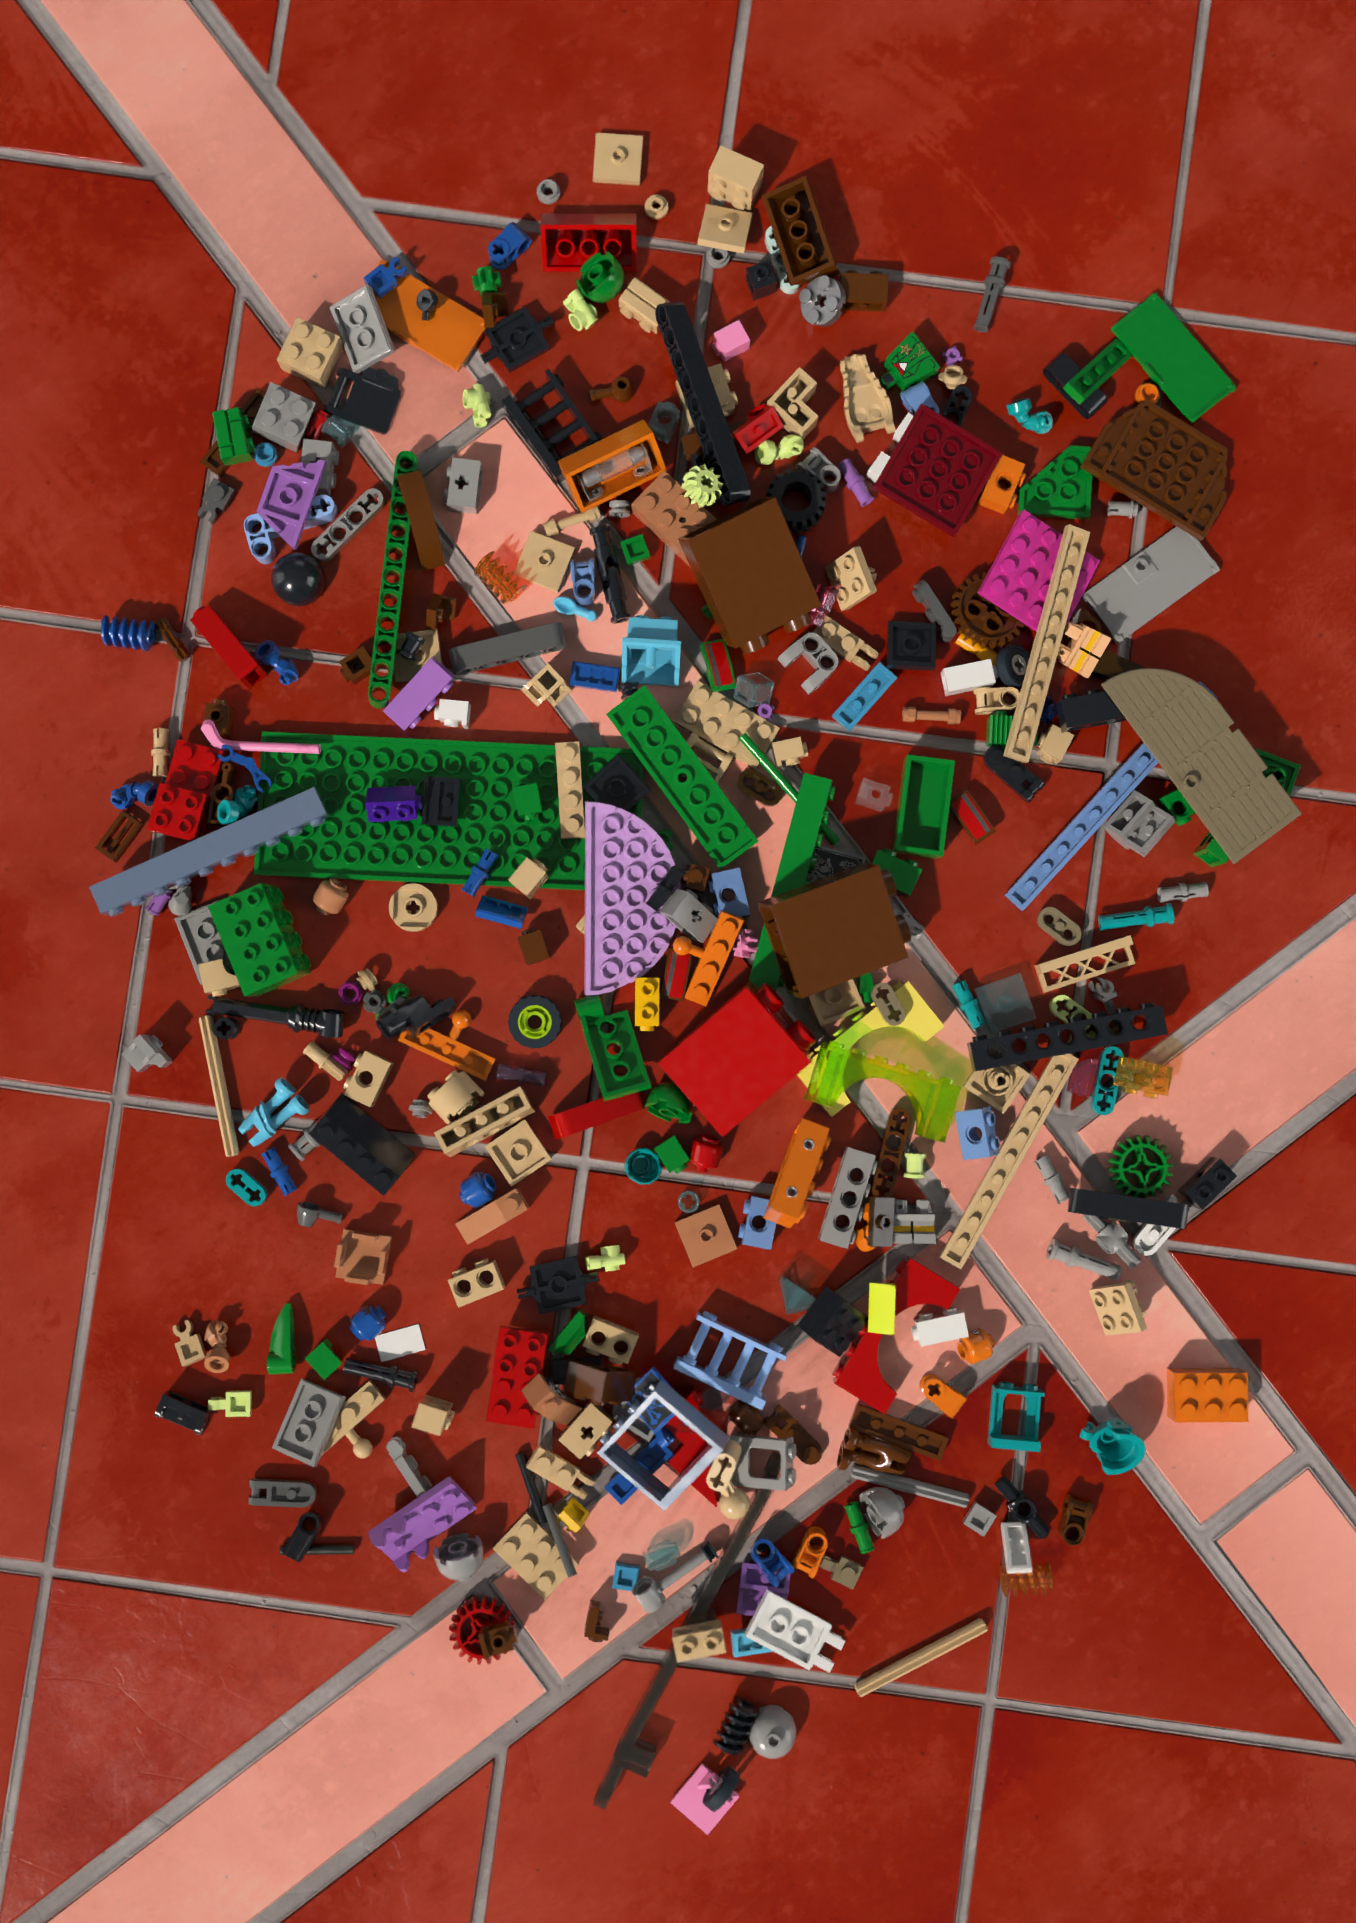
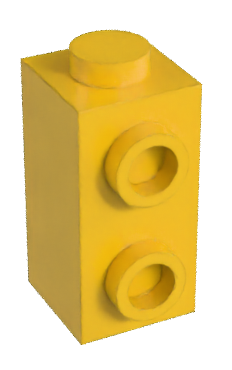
M635 978V1026H640V1031H654V1026H659L660 978Z

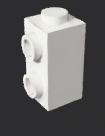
M991 659L944 668L940 673L945 696L973 691L976 688L992 687L996 682L995 679H998L996 665H992Z
M950 1307L948 1310L942 1309L943 1313L933 1315V1312L919 1314V1318L913 1319L914 1326H911L913 1340H918L922 1347L969 1337L964 1312L960 1309L957 1310L956 1307Z

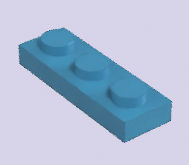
M879 662L835 711L832 718L850 732L894 683L897 677Z

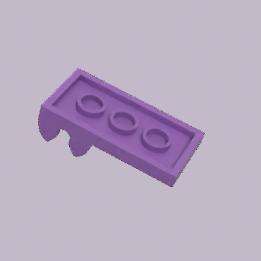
M449 1476L368 1531L371 1543L376 1548L381 1549L400 1571L406 1572L410 1565L409 1556L411 1553L415 1552L419 1558L425 1559L429 1553L430 1540L477 1508L475 1502Z

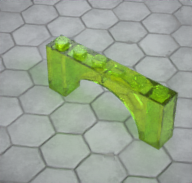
M830 1041V1044H821L805 1100L834 1108L840 1095L852 1084L868 1078H882L897 1085L910 1099L916 1115L915 1134L945 1143L961 1087L953 1085L954 1080L940 1076V1080L932 1078L933 1073L920 1069L918 1073L910 1071L911 1066L899 1062L894 1066L888 1064L889 1059L875 1055L874 1059L866 1057L867 1052L852 1048V1052L843 1049L844 1045L838 1042Z

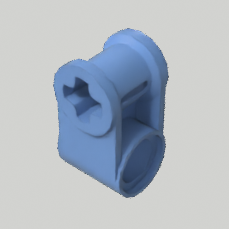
M923 381L900 393L904 406L913 416L921 403L939 414V407Z
M590 558L589 561L576 562L574 559H570L575 601L581 606H589L596 597L594 558ZM581 589H588L591 593L586 597H582L578 594Z

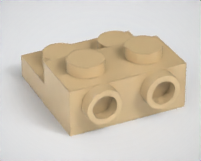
M721 364L708 367L724 416L734 415L735 406L738 405L735 391L730 392L728 384L731 383L728 369L723 370ZM676 380V387L689 428H692L694 425L679 382Z

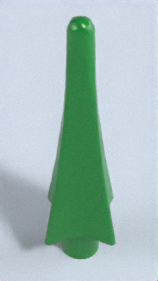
M871 972L859 976L858 992L859 995H863V1003L873 1002L870 994L875 985Z

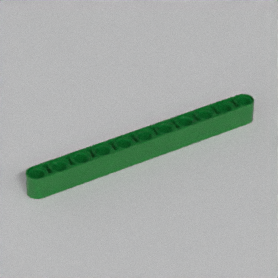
M410 451L400 452L395 461L368 688L369 703L377 709L385 708L389 704L411 526L407 512L405 514L395 512L396 508L399 507L406 509L401 491L398 489L397 475L417 471V458ZM404 462H408L412 465V467L405 469L401 466V464ZM395 530H401L404 532V535L396 537L392 533ZM392 553H399L402 557L399 560H393L389 556ZM389 576H396L399 578V581L390 583L387 581V578ZM391 598L397 603L394 606H387L384 604V601ZM389 621L394 627L386 630L381 627V624ZM386 644L391 647V650L388 653H382L378 648ZM378 668H385L389 673L386 676H378L375 671ZM382 691L386 697L382 700H377L373 697V693Z

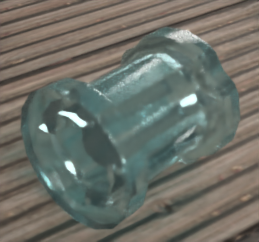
M335 415L326 420L321 430L324 435L328 434L335 439L339 447L345 446L350 441L354 432L351 428H346L339 423Z

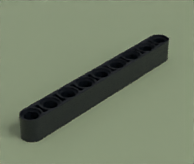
M681 301L659 304L655 311L656 320L708 467H714L713 473L720 475L718 481L724 484L719 498L726 506L746 502L750 499V486L686 306Z

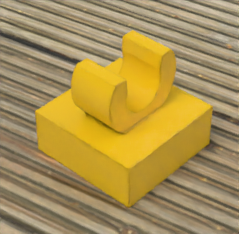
M572 1497L559 1513L557 1520L558 1522L563 1520L568 1525L567 1531L573 1530L576 1533L583 1526L590 1513Z

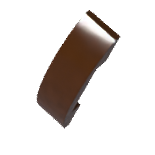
M421 471L397 475L402 499L405 502L415 540V548L421 571L445 566L434 514Z

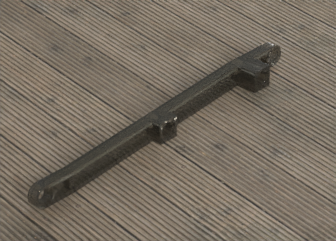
M775 1451L771 1452L760 1477L777 1479L781 1469V1454ZM755 1488L749 1500V1511L738 1520L680 1627L716 1619V1611L709 1608L765 1506L771 1489ZM673 1641L622 1732L593 1801V1805L603 1810L606 1809L623 1768L645 1778L649 1773L656 1757V1746L638 1738L679 1663L676 1660Z

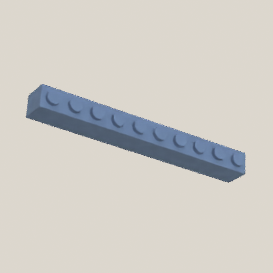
M313 787L96 883L89 888L100 913L114 917L123 913V908L130 905L136 907L147 902L146 898L152 895L159 897L168 893V888L175 885L181 887L189 884L191 878L200 875V877L207 876L214 872L213 868L232 865L236 862V858L242 855L245 857L252 856L259 852L258 848L277 845L281 842L280 839L287 835L289 837L297 836L307 826L317 827L325 823L324 819L328 818L329 814L318 790Z

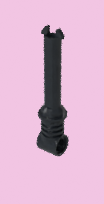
M212 994L207 997V999L214 1000L213 1009L206 1010L211 1017H215V1014L285 1024L295 1033L311 1031L330 1038H340L343 1036L345 1012L341 1010L322 1009L320 1011V1009H308V1007L301 1003H298L296 1006L293 1005L291 1008L217 996L213 997Z

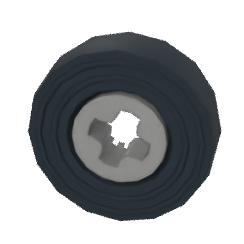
M1018 644L1009 645L998 653L996 658L997 672L1001 681L1008 687H1022L1030 658L1028 651Z

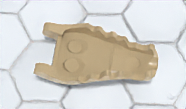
M865 354L846 356L840 361V369L843 376L844 412L848 428L857 443L863 442L864 433L885 428L887 434L895 433L896 429L893 422L890 399L885 389L880 386L874 372L870 371Z

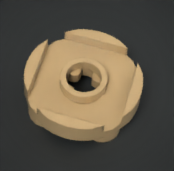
M406 884L392 895L389 902V913L395 924L403 930L418 932L433 924L438 913V903L434 894L423 885ZM412 901H416V905L420 906V910H417L414 915H412L410 910H407V906H410Z

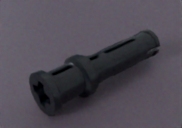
M349 1357L346 1358L343 1367V1373L387 1382L389 1387L399 1386L409 1389V1392H414L419 1371L416 1370L414 1372L401 1370L399 1366L388 1368L350 1359Z

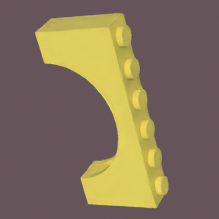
M899 981L891 987L906 1013L904 1021L900 1025L893 1027L909 1030L922 1041H927L944 1027L943 1023L909 981L903 984ZM882 996L879 997L882 998L886 1004L888 1003L887 998L884 999ZM874 1002L870 1004L872 1009L866 1014L861 1011L851 1019L854 1023L846 1029L843 1026L833 1034L835 1039L830 1043L824 1041L814 1049L816 1054L813 1056L812 1062L797 1074L830 1117H833L850 1103L842 1083V1068L848 1052L865 1034L878 1028L890 1027L883 1020ZM891 1005L887 1006L891 1013L888 1016L889 1020L894 1019L898 1021L897 1016L900 1014V1011H894Z

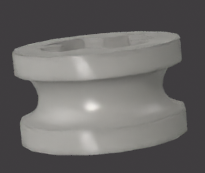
M625 500L609 502V507L612 508L609 511L611 517L625 518L630 516V511L628 510L630 502Z

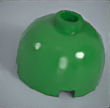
M606 252L605 255L597 253L583 264L580 269L582 273L580 280L578 278L576 280L577 288L589 300L604 303L612 300L620 293L624 283V273L620 263L609 252Z
M673 1080L655 1086L651 1090L645 1107L649 1106L647 1111L652 1115L669 1122L671 1121L670 1117L679 1119L678 1124L689 1123L695 1107Z

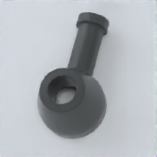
M302 1201L297 1206L298 1224L305 1227H312L318 1218L340 1224L343 1212L338 1213L325 1210L312 1202Z

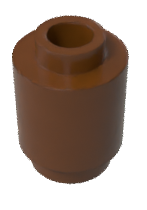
M738 1400L727 1413L731 1417L730 1420L747 1435L751 1432L755 1435L764 1425L761 1421L763 1416L750 1404Z

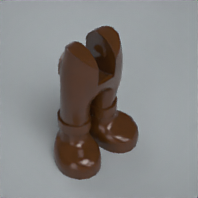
M848 1427L844 1434V1443L842 1442L840 1445L837 1469L846 1470L852 1461H856V1464L865 1465L882 1473L904 1475L906 1470L904 1463L909 1462L911 1452L901 1446L873 1438L869 1435L864 1434L862 1436L857 1429Z

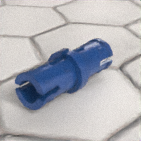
M485 848L477 865L471 868L472 873L461 890L475 897L484 879H488V873L499 856Z
M273 1147L261 1154L271 1171V1178H275L283 1192V1196L296 1191L298 1188L287 1171L289 1168L287 1165L284 1166L276 1148Z

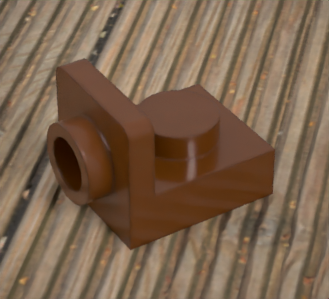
M506 292L482 293L485 328L494 327V318L508 316Z
M433 594L427 607L426 629L435 631L438 622H443V619L454 620L457 599Z
M590 1600L584 1637H588L593 1642L608 1641L609 1629L599 1627L603 1617V1611L599 1610L600 1602Z

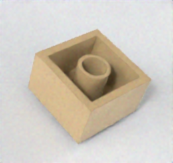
M720 145L709 169L708 193L717 200H725L732 203L739 210L751 211L762 188L764 164Z
M296 317L276 360L283 371L325 389L344 350V345L340 336Z

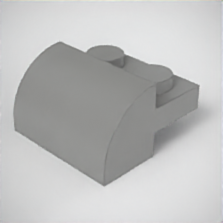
M1134 790L1103 826L1108 834L1125 849H1132L1145 857L1176 821L1173 816L1156 807L1152 800Z

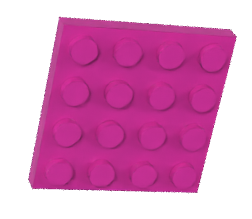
M1026 510L1020 511L977 593L1037 632L1062 535ZM1087 551L1084 554L1066 624L1069 622L1100 562L1099 559Z

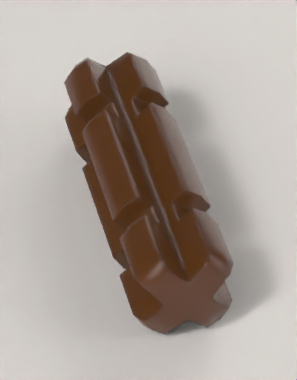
M166 618L155 623L156 628L159 632L163 633L162 637L171 650L175 652L174 654L180 662L189 659L191 654L187 648L183 647V642L175 630L171 628L172 626Z

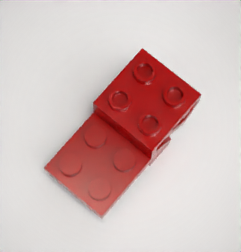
M177 739L166 783H159L147 830L187 841L200 838L204 832L205 821L208 818L211 792L213 787L218 784L223 762L218 758V754L225 757L226 752Z
M500 1325L486 1422L535 1428L537 1411L531 1407L522 1390L538 1374L543 1376L549 1332Z

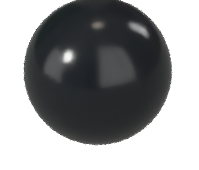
M293 552L284 555L275 563L271 573V583L274 592L283 602L292 606H307L315 602L323 593L325 573L320 563L314 557L302 552Z

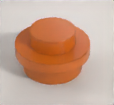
M1150 383L1140 385L1135 392V400L1138 404L1145 400L1156 404L1159 399L1157 387Z

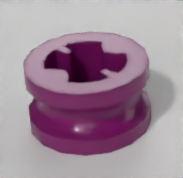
M339 1047V1053L334 1054L333 1058L346 1068L351 1069V1063L355 1062L357 1058L346 1049Z

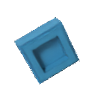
M616 1562L612 1588L632 1591L633 1586L638 1581L640 1565Z

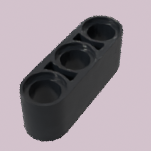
M1061 352L1043 368V374L1083 418L1090 419L1107 403V398L1098 388L1080 405L1072 399L1063 387L1081 369L1067 354Z

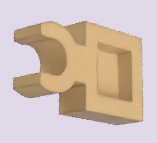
M185 1320L186 1330L184 1332H181L179 1325L173 1326L174 1334L180 1337L181 1340L175 1343V1347L182 1367L191 1365L206 1357V1351L200 1334L192 1335L194 1325L190 1320Z

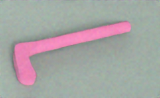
M205 720L201 727V730L213 747L221 751H226L222 749V745H229L233 750L310 754H320L321 752L320 744L230 741L223 739L212 720Z

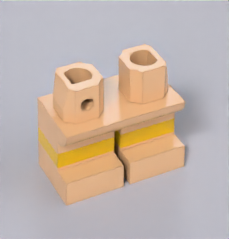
M1068 622L1063 634L1071 637V640L1067 646L1060 644L1057 658L1063 665L1088 679L1099 659L1081 650L1080 647L1101 657L1111 638L1082 623L1078 625Z

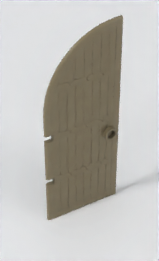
M1143 668L1118 674L1101 684L1233 864L1302 814L1273 774L1265 778L1262 772L1268 768L1239 728L1233 733L1228 727L1235 722L1216 697L1195 680L1170 670Z

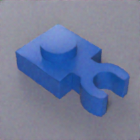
M398 257L390 261L388 268L381 264L363 277L364 283L372 287L374 294L379 299L398 286L396 278H404L408 274L406 266L400 270L395 268L400 264Z

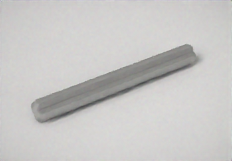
M854 1464L851 1470V1477L964 1508L969 1503V1495L967 1493L899 1475L882 1473L858 1464Z

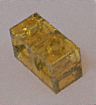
M1119 1057L1114 1086L1123 1087L1122 1092L1137 1095V1090L1144 1092V1097L1158 1099V1095L1168 1096L1173 1067ZM1132 1073H1134L1133 1080H1131ZM1153 1077L1155 1079L1154 1085H1152Z

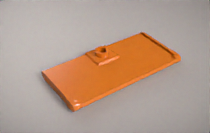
M382 258L376 266L377 268L383 264L385 268H388L389 262ZM407 274L404 278H396L398 286L381 299L375 295L388 331L457 372L461 370L483 335H485L484 330L487 328H485L482 317L410 274ZM424 289L432 290L438 297L437 308L430 312L429 321L422 320L423 311L418 308L416 302L419 292Z

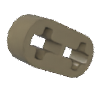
M886 983L876 984L872 988L870 996L880 1015L888 1025H900L904 1021L906 1013L895 992ZM879 987L882 990H888V993L885 995L888 1000L887 1004L882 998L877 999L876 997ZM891 1005L894 1011H900V1014L897 1016L898 1021L894 1019L889 1020L888 1016L891 1013L887 1006Z

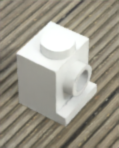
M440 699L439 706H435L434 719L444 722V726L458 727V724H462L464 729H469L471 705L469 701Z

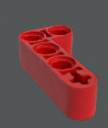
M642 1091L604 1101L602 1097L548 1116L555 1139H560L647 1108L645 1107L646 1100Z

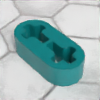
M237 1168L227 1174V1186L248 1205L256 1207L266 1202L268 1198L267 1189L246 1170ZM241 1174L243 1176L241 1178V1181L244 1184H246V1186L244 1187L240 1183L234 1185L233 1182L235 1179L233 1175ZM248 1188H250L252 1191L260 1190L261 1193L259 1194L261 1200L256 1199L253 1201L251 1199L253 1194L248 1190Z

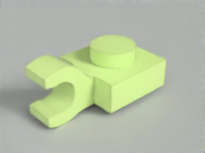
M252 1390L226 1391V1398L211 1397L208 1400V1410L226 1409V1417L251 1416Z

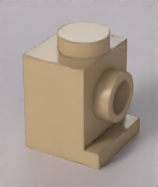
M801 737L773 742L771 745L774 763L778 769H781L782 763H785L786 766L796 765L800 763L803 757L808 756L806 742L802 743Z

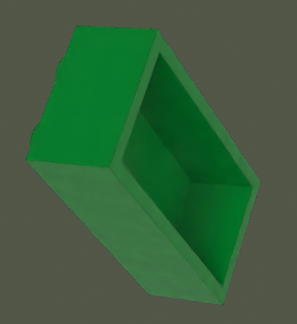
M909 754L904 758L892 847L893 852L935 859L943 857L955 766L954 760Z

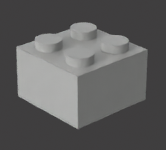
M270 382L252 425V433L297 453L315 410L316 403Z

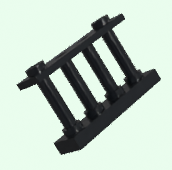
M547 369L545 371L548 381L546 384L521 401L516 400L514 402L509 395L502 400V403L509 417L558 485L565 479L557 461L602 440V437L597 431L595 433L592 431L562 388L564 383L557 373L553 375L550 369ZM554 390L561 402L533 421L531 419L527 421L523 415L525 409ZM565 410H568L575 421L547 440H541L536 434L539 432L538 429ZM581 428L588 440L561 459L556 458L554 460L550 454L551 448Z

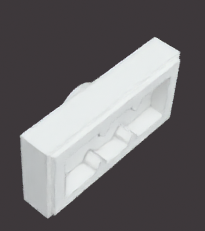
M1001 1522L1007 1574L1031 1573L1033 1569L1026 1524L1021 1522Z

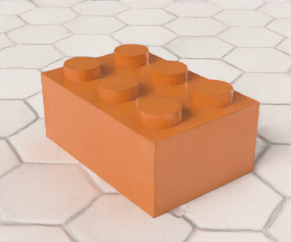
M1167 1368L1168 1418L1175 1423L1249 1422L1248 1373L1240 1368Z

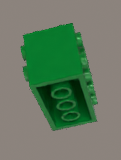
M260 883L208 906L244 996H261L311 974L309 969L311 962L308 956L302 952L300 947L302 940L299 934L293 930L291 925L293 918L290 912L285 910L282 903L284 896L275 885Z

